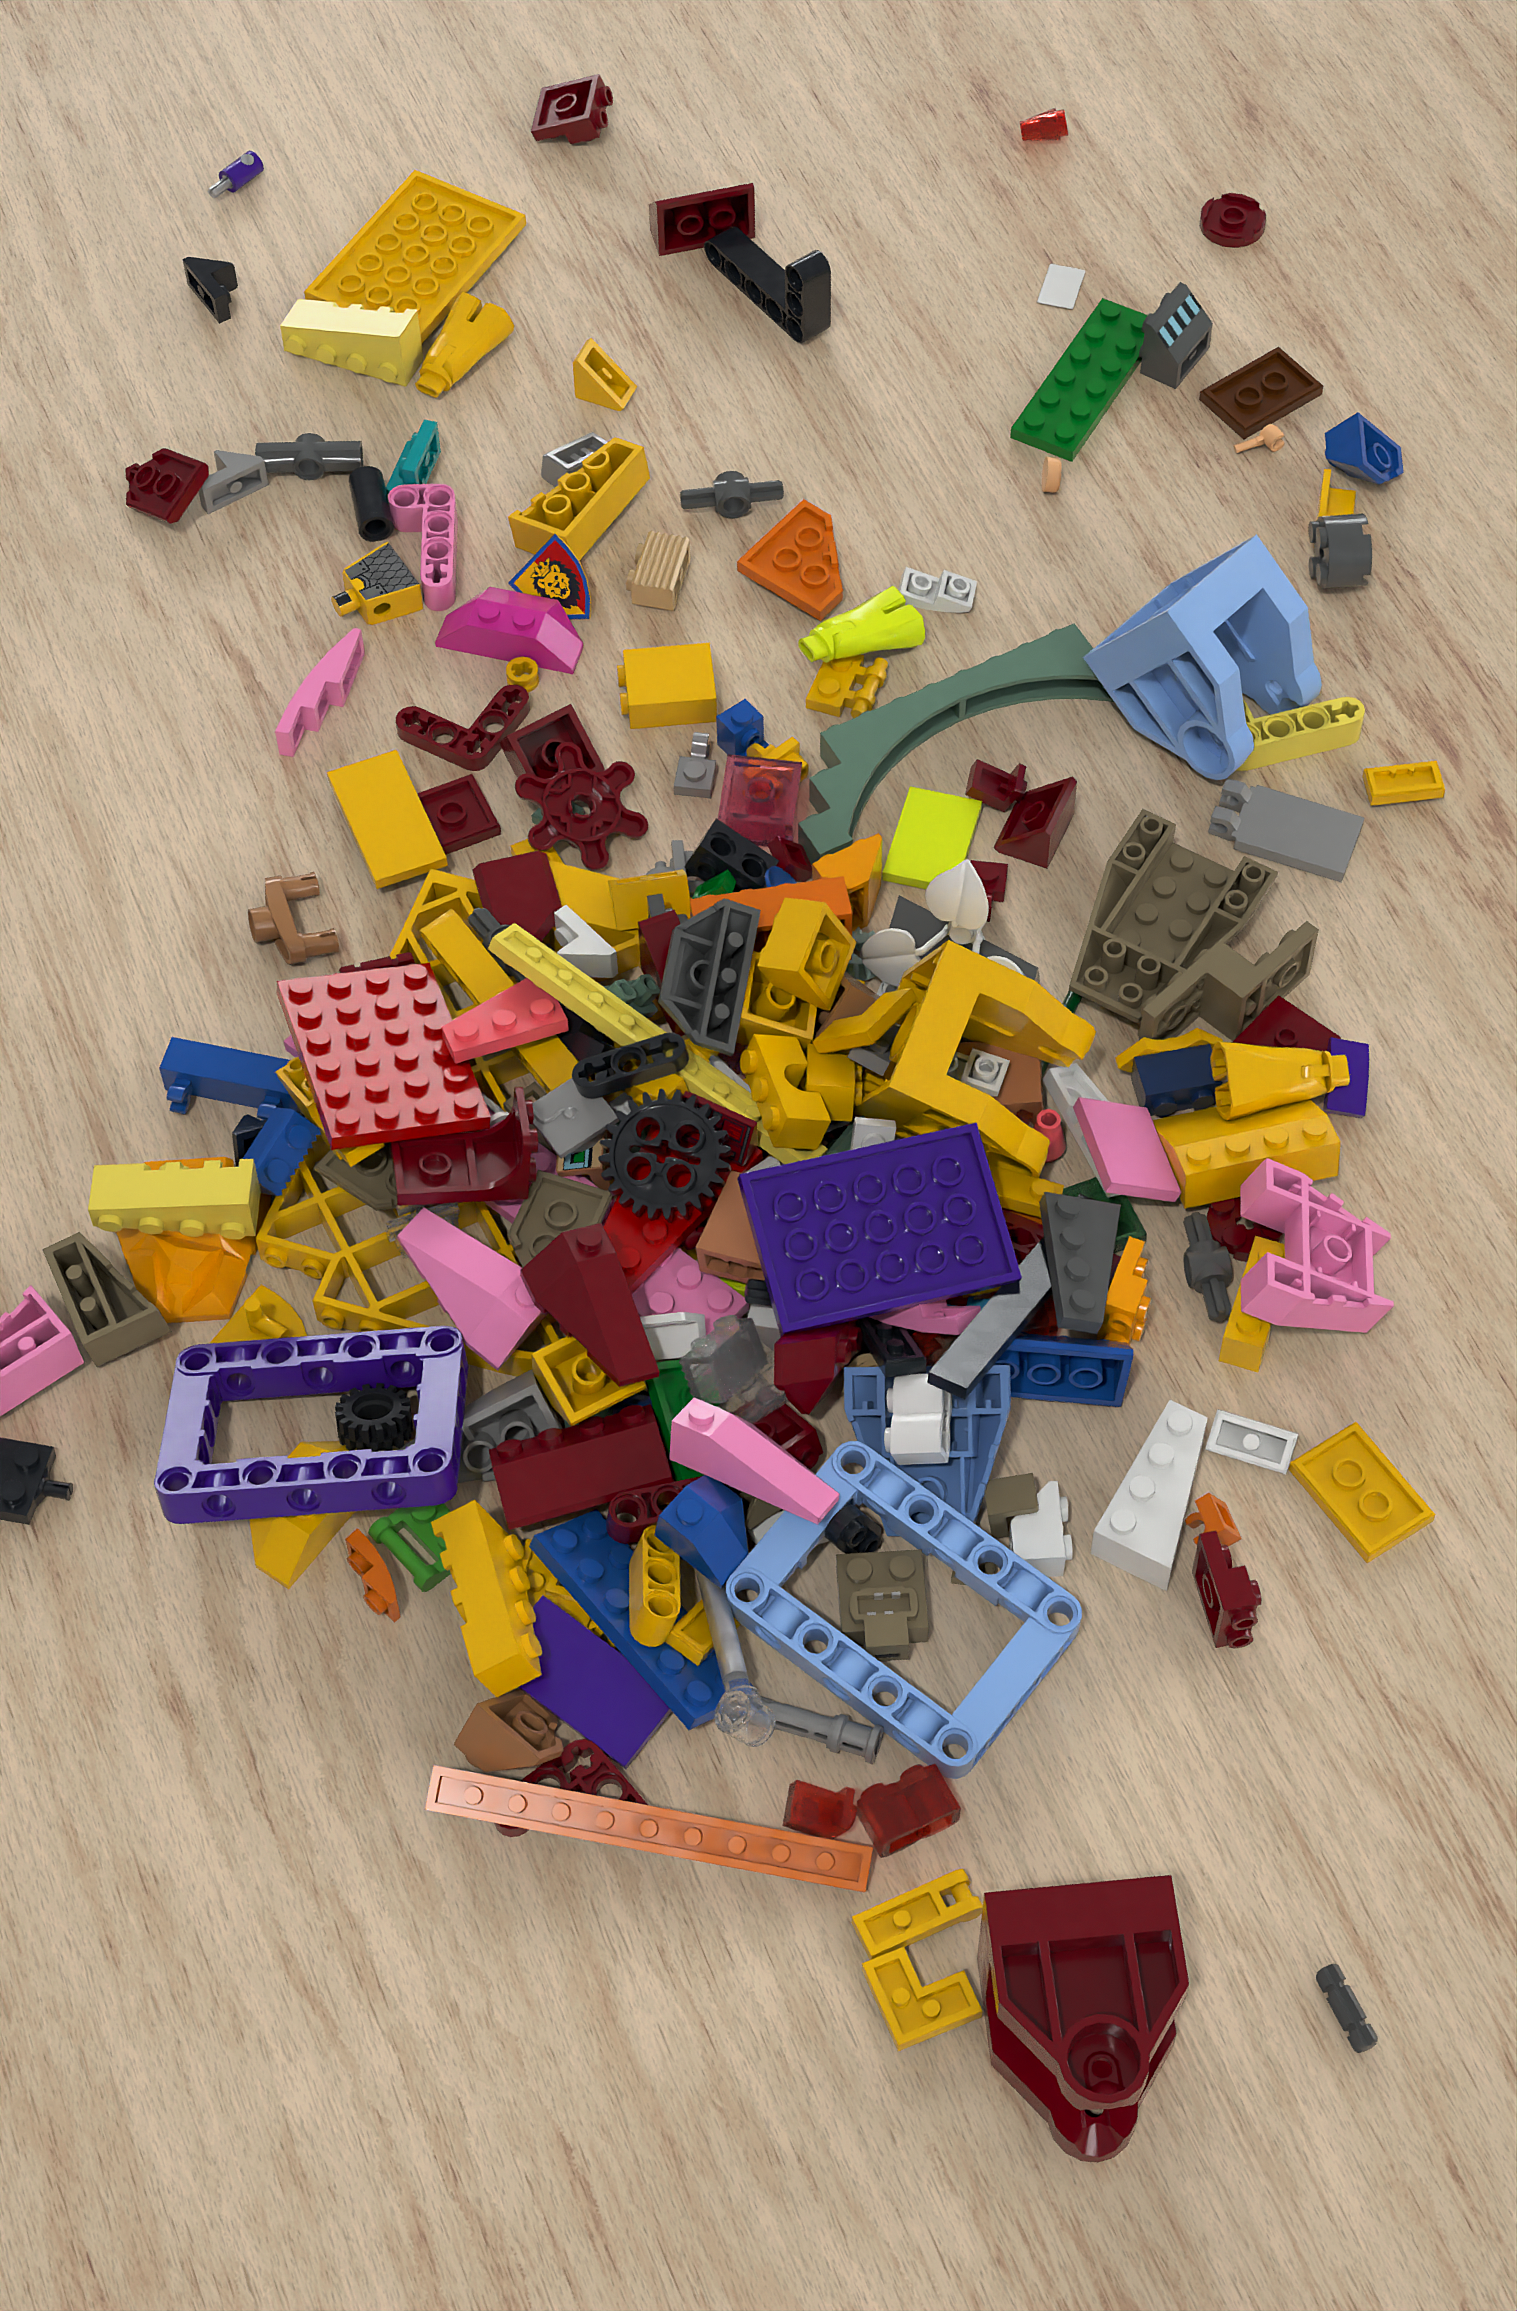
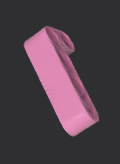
M407 484L396 486L388 495L394 528L400 532H422L420 577L424 603L433 611L447 610L454 604L456 599L458 517L454 490L446 484Z

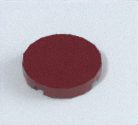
M1227 193L1222 194L1220 199L1214 200L1213 197L1205 203L1201 209L1199 226L1203 235L1212 243L1230 248L1245 247L1258 241L1263 235L1266 213L1265 210L1262 211L1259 208L1260 203L1255 199L1243 194Z

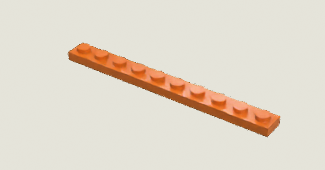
M433 1765L425 1810L860 1892L866 1891L873 1847L436 1765Z

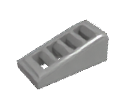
M592 432L544 454L541 469L542 478L554 487L558 486L557 479L565 473L570 474L582 468V461L605 445L607 441Z

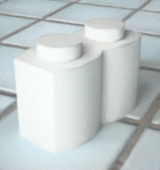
M928 1374L895 1376L893 1388H888L887 1408L889 1413H893L891 1427H886L884 1432V1444L886 1452L891 1453L898 1465L948 1463L952 1394L928 1384Z

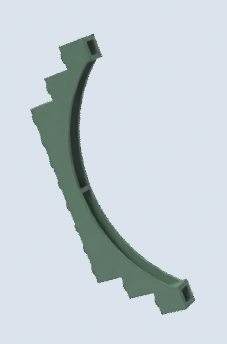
M1073 623L1062 629H1055L1046 636L1032 642L1023 643L1016 649L999 656H993L967 670H960L951 677L937 683L928 684L921 690L904 697H898L884 706L872 711H865L856 718L840 725H833L826 731L821 732L820 757L829 769H823L814 776L809 777V801L818 814H812L798 823V844L803 846L810 864L812 865V863L817 862L824 855L834 854L853 844L852 836L857 822L876 787L905 756L937 733L976 715L1020 703L1054 699H1086L1114 702L1083 659L1093 647L1078 627Z

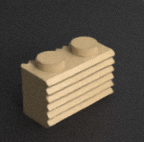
M651 530L648 532L645 544H638L635 554V564H637L636 570H629L626 581V590L631 591L632 604L674 611L691 559L690 539L687 536L682 538L680 535L661 534L659 531L654 533Z

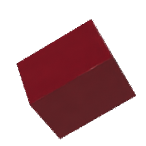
M1072 776L1026 791L1019 802L1016 801L993 848L998 853L1048 869L1074 815L1077 780Z

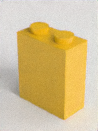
M710 642L623 650L624 665H617L619 687H626V693H620L621 714L629 715L630 729L716 722L717 698Z

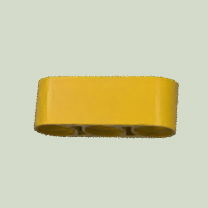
M656 1525L649 1526L643 1531L629 1562V1628L634 1639L648 1647H657L666 1641L681 1608L680 1556L654 1536Z

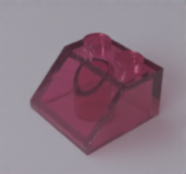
M728 754L718 820L757 846L768 847V844L776 836L794 842L802 762Z

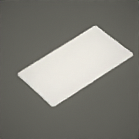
M1050 264L1037 303L1073 309L1085 270Z

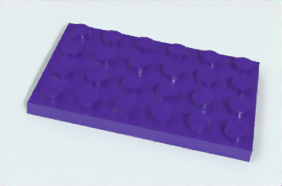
M977 1123L742 1173L737 1178L780 1337L783 1334L818 1329L910 1308L919 1304L932 1303L993 1289L1005 1284L1019 1282L1022 1279Z

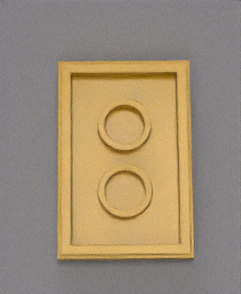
M1357 1422L1344 1428L1289 1464L1288 1470L1366 1563H1369L1434 1521L1436 1514Z

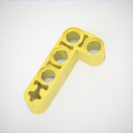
M1341 697L1254 719L1247 703L1243 699L1246 724L1253 736L1254 749L1237 771H1248L1356 743L1361 734L1365 714L1364 705L1356 698Z

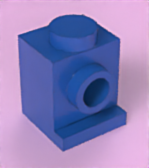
M746 699L716 716L717 745L739 767L749 760L746 752L749 746L754 743H758L764 748L769 746L764 740V716Z

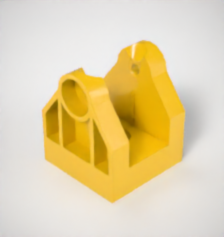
M948 940L903 973L897 990L912 988L918 1000L896 1022L900 1024V1027L890 1050V1064L883 1076L866 1067L864 1068L861 1080L863 1083L861 1106L853 1107V1117L864 1115L865 1118L895 1120V1136L901 1139L977 1123L989 1165L1039 1178L1047 1159L1050 1140L1042 1133L1026 1125L992 1096L946 1074L962 1036L974 1042H983L1069 1068L1075 1059L1083 1060L1091 1047L1096 1031L1090 1023L1072 1013L1035 980Z

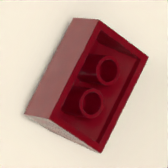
M753 183L650 203V231L659 256L704 248L705 241L732 226L739 228L750 239L755 238V188Z

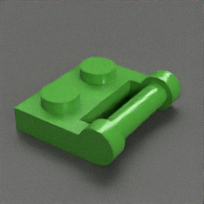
M445 1504L398 1508L388 1517L384 1516L375 1521L368 1531V1534L377 1544L383 1543L414 1576L413 1582L422 1592L431 1590L451 1574L450 1570L444 1569L440 1553L447 1550L445 1541L441 1537L438 1538L434 1535L431 1525L432 1521L451 1512ZM405 1528L436 1562L433 1565H426L397 1532Z

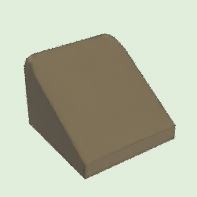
M745 1492L738 1494L743 1502L746 1530L754 1528L781 1510V1508Z

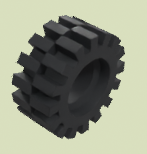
M377 1383L376 1388H370L369 1384L362 1385V1391H358L354 1387L349 1390L350 1396L343 1394L340 1397V1403L336 1402L335 1417L339 1442L341 1445H346V1449L349 1451L356 1448L357 1450L372 1449V1452L380 1450L392 1451V1446L400 1449L405 1446L404 1440L409 1441L412 1437L413 1423L409 1397L406 1398V1393L403 1390L397 1392L396 1386L390 1385L387 1389H384V1383Z

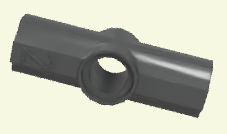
M313 433L302 434L297 437L295 442L256 443L255 455L261 456L265 462L266 473L294 472L295 475L304 480H316L325 471H354L359 467H363L364 463L362 441H325L321 436Z

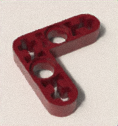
M516 684L502 687L469 729L420 707H406L396 715L397 734L404 742L470 771H480L485 769L502 749L499 742L507 735L515 732L530 711L529 693L524 687ZM490 723H500L504 726L500 731L493 733L484 729ZM440 734H449L453 737L448 743L441 744L434 741V738Z
M579 1739L569 1743L563 1748L564 1750L560 1757L541 1764L520 1780L521 1782L538 1784L543 1779L551 1778L559 1783L560 1789L596 1796L602 1786L614 1784L622 1790L619 1800L648 1805L595 1743L586 1739ZM580 1755L582 1758L591 1756V1766L587 1769L582 1765L574 1768V1757ZM559 1767H563L565 1774L570 1771L571 1783L567 1782L564 1773L558 1769ZM494 1823L497 1831L508 1837H519L530 1830Z

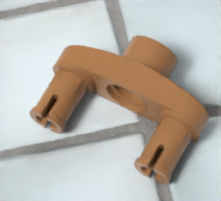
M315 872L294 877L282 878L281 875L265 878L266 906L248 909L249 927L254 942L273 939L278 951L289 965L305 962L306 958L339 952L338 938L335 935L334 928L302 935L300 932H297L287 901L299 898L319 896V884Z

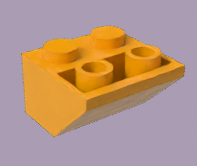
M879 833L866 839H859L851 846L834 854L824 855L817 862L812 863V881L824 877L835 878L844 876L853 913L852 932L858 926L860 929L867 927L881 887L882 837Z

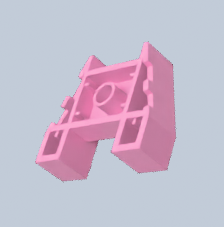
M1266 1158L1240 1186L1241 1217L1284 1233L1285 1259L1267 1252L1241 1279V1312L1279 1326L1367 1333L1394 1307V1301L1374 1294L1373 1256L1391 1239V1233L1367 1217L1362 1221L1342 1208L1344 1201L1333 1193L1328 1197L1324 1196L1311 1187L1313 1180L1304 1173Z

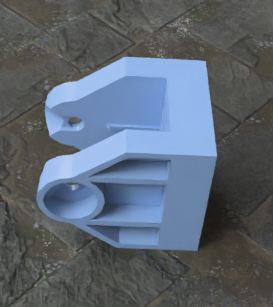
M1257 534L1171 582L1083 657L1134 730L1185 759L1195 771L1204 777L1214 780L1227 779L1245 762L1254 749L1253 736L1246 724L1242 693L1254 699L1264 711L1269 714H1275L1307 706L1320 694L1322 686L1320 673L1314 663L1308 607Z

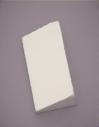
M1217 1409L1205 1450L1286 1474L1299 1434Z

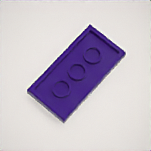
M542 1595L533 1607L536 1615V1622L533 1623L534 1634L542 1649V1655L539 1656L542 1675L518 1688L586 1740L595 1743L603 1753L626 1770L671 1713V1709L625 1656Z

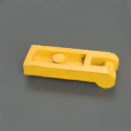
M958 1869L852 1916L851 1923L869 1959H874L903 1946H909L957 1923L968 1922L980 1916L983 1905L979 1897L973 1896L968 1888L971 1882L965 1870ZM953 1895L956 1904L946 1907L942 1897Z

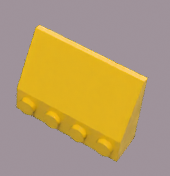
M1310 1099L1277 1106L1228 1121L1220 1116L1217 1112V1107L1152 1120L1181 1190L1179 1197L1184 1209L1241 1197V1184L1266 1158L1298 1170L1313 1181L1338 1176L1341 1141L1328 1115Z

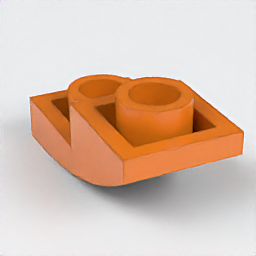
M357 1528L345 1539L349 1553L347 1561L352 1569L362 1578L365 1591L363 1599L369 1608L377 1615H381L384 1612L395 1623L401 1616L392 1578L376 1548Z

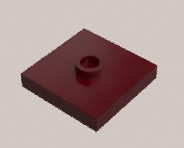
M1278 995L1233 1043L1269 1047L1307 1048L1322 1052L1327 1051L1330 1037L1341 1039V1037Z

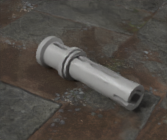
M756 1695L753 1699L748 1718L749 1722L766 1725L777 1730L824 1743L826 1748L830 1749V1752L838 1753L842 1750L865 1757V1762L870 1764L875 1762L884 1731L883 1726L877 1724L872 1728L851 1722L848 1716L843 1714L835 1715L832 1718L792 1705L776 1702L760 1695Z

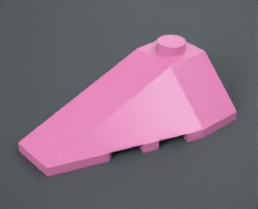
M423 1208L397 1235V1240L421 1277L427 1280L438 1297L437 1302L444 1313L447 1312L461 1332L465 1345L497 1371L549 1314L548 1312L543 1314L534 1305L520 1276V1270L522 1269L520 1266L426 1208Z
M694 1397L672 1420L669 1458L672 1461L817 1525L839 1501L840 1494L751 1422Z

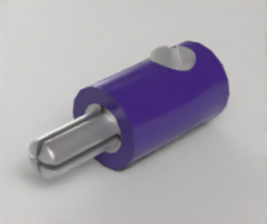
M247 151L219 172L220 180L208 189L209 195L212 198H216L226 190L232 193L236 192L263 172L264 165L262 160L255 152Z

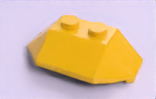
M339 1441L300 1442L288 1458L321 1456V1453L349 1450L346 1449V1445H341ZM355 1511L249 1519L256 1568L287 1589H290Z

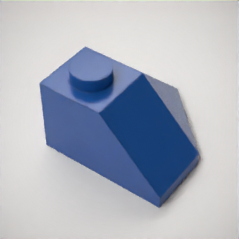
M1359 412L1325 432L1326 459L1333 467H1338L1348 476L1380 485L1404 473L1401 447Z
M704 1475L686 1485L658 1517L654 1536L720 1589L748 1555L742 1498L722 1482Z

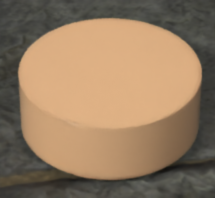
M1045 457L1042 470V491L1056 493L1059 490L1061 481V460L1059 457Z

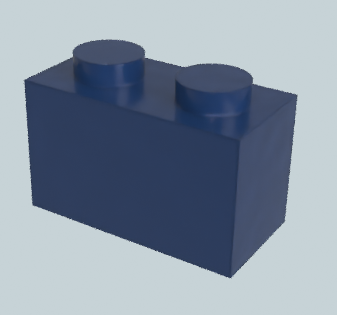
M1205 1044L1134 1057L1131 1081L1139 1106L1148 1108L1150 1116H1167L1176 1111L1193 1108L1201 1110L1215 1105V1088L1222 1085L1223 1082L1214 1081L1210 1061L1211 1045Z

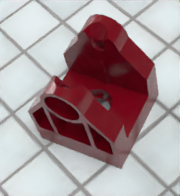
M1172 1875L985 1892L977 1963L991 2065L1048 2123L1053 2140L1066 2154L1080 2161L1096 2163L1114 2158L1128 2146L1135 2131L1138 2109L1174 2046L1177 2034L1174 2018L1186 1999L1189 1987ZM1103 2109V2113L1099 2117H1090L1084 2110Z

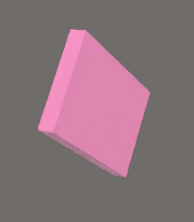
M1079 1097L1073 1109L1105 1192L1175 1202L1181 1194V1190L1148 1108Z

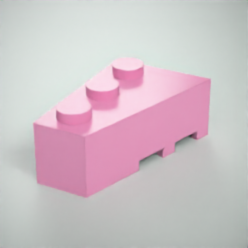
M32 1285L23 1292L25 1299L11 1314L5 1312L0 1317V1416L84 1363L72 1333Z

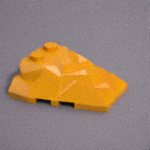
M228 1157L144 1162L151 1167V1170H159L160 1166L164 1165L165 1162H181L190 1169L203 1168L204 1161L221 1160L223 1163L222 1167H235L233 1159ZM260 1194L256 1236L228 1239L220 1234L204 1233L199 1237H190L178 1231L147 1234L139 1229L122 1228V1230L115 1232L136 1289L160 1311L166 1323L231 1319L247 1278L245 1270L251 1255H256L258 1250L256 1237L272 1205V1195Z

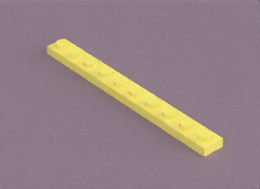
M516 923L492 937L488 947L489 951L623 1047L667 1033ZM687 1048L689 1053L688 1064L684 1069L674 1074L684 1078L689 1092L756 1121L758 1147L767 1151L783 1164L826 1155L828 1148L821 1143L817 1150L773 1147L768 1132L763 1127L762 1117L756 1102L752 1099L751 1093ZM673 1049L666 1051V1057L673 1055ZM652 1055L647 1056L648 1061L653 1063Z

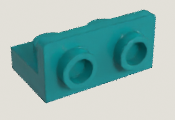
M424 419L418 433L414 432L411 441L406 442L386 486L388 495L394 487L399 485L427 484L441 452L437 422Z

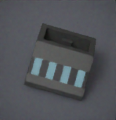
M1182 282L1171 293L1164 295L1159 308L1154 314L1149 313L1142 325L1144 342L1139 351V357L1142 358L1140 373L1174 389L1180 385L1210 348L1213 326L1212 321L1190 289Z

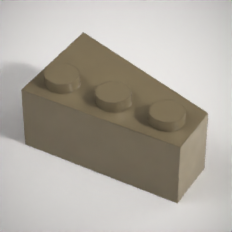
M80 1232L42 1249L82 1346L96 1367L172 1332L160 1311L127 1278L125 1279L113 1267L111 1262Z

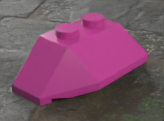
M488 587L446 615L435 641L436 647L509 662L517 657H528L534 660L539 668L568 674L574 673L583 650V642L558 600L495 587Z

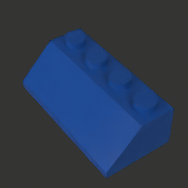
M1021 1332L994 1365H1010L1011 1397L1121 1407L1134 1354L1133 1348L1127 1342Z

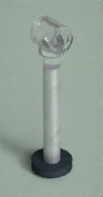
M695 1569L725 1690L715 1710V1723L722 1732L747 1746L757 1747L763 1745L774 1732L776 1718L773 1710L761 1702L758 1689L750 1686L732 1610L726 1598V1586L724 1585L720 1589Z

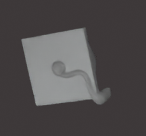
M573 1078L533 1103V1125L560 1159L569 1153L583 1152L593 1147L602 1138L606 1130V1124L614 1125L619 1122L615 1112L602 1096L593 1099L583 1097L578 1092Z

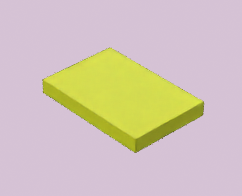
M910 786L882 872V880L927 889L930 882L937 875L952 869L966 860L982 810V801Z

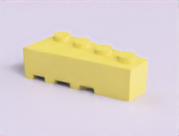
M298 299L280 325L284 351L405 387L424 360L418 312L416 309H406L404 313H396L392 307L380 306L377 311L364 310L361 304H351L349 308H341L336 302Z
M239 1159V1167H222L223 1163L221 1160L204 1161L203 1168L194 1169L184 1166L181 1162H165L164 1165L160 1166L159 1170H151V1167L145 1163L94 1165L88 1205L92 1224L109 1232L130 1228L139 1229L147 1234L178 1231L190 1237H199L204 1233L220 1234L228 1239L256 1236L261 1191L254 1159Z

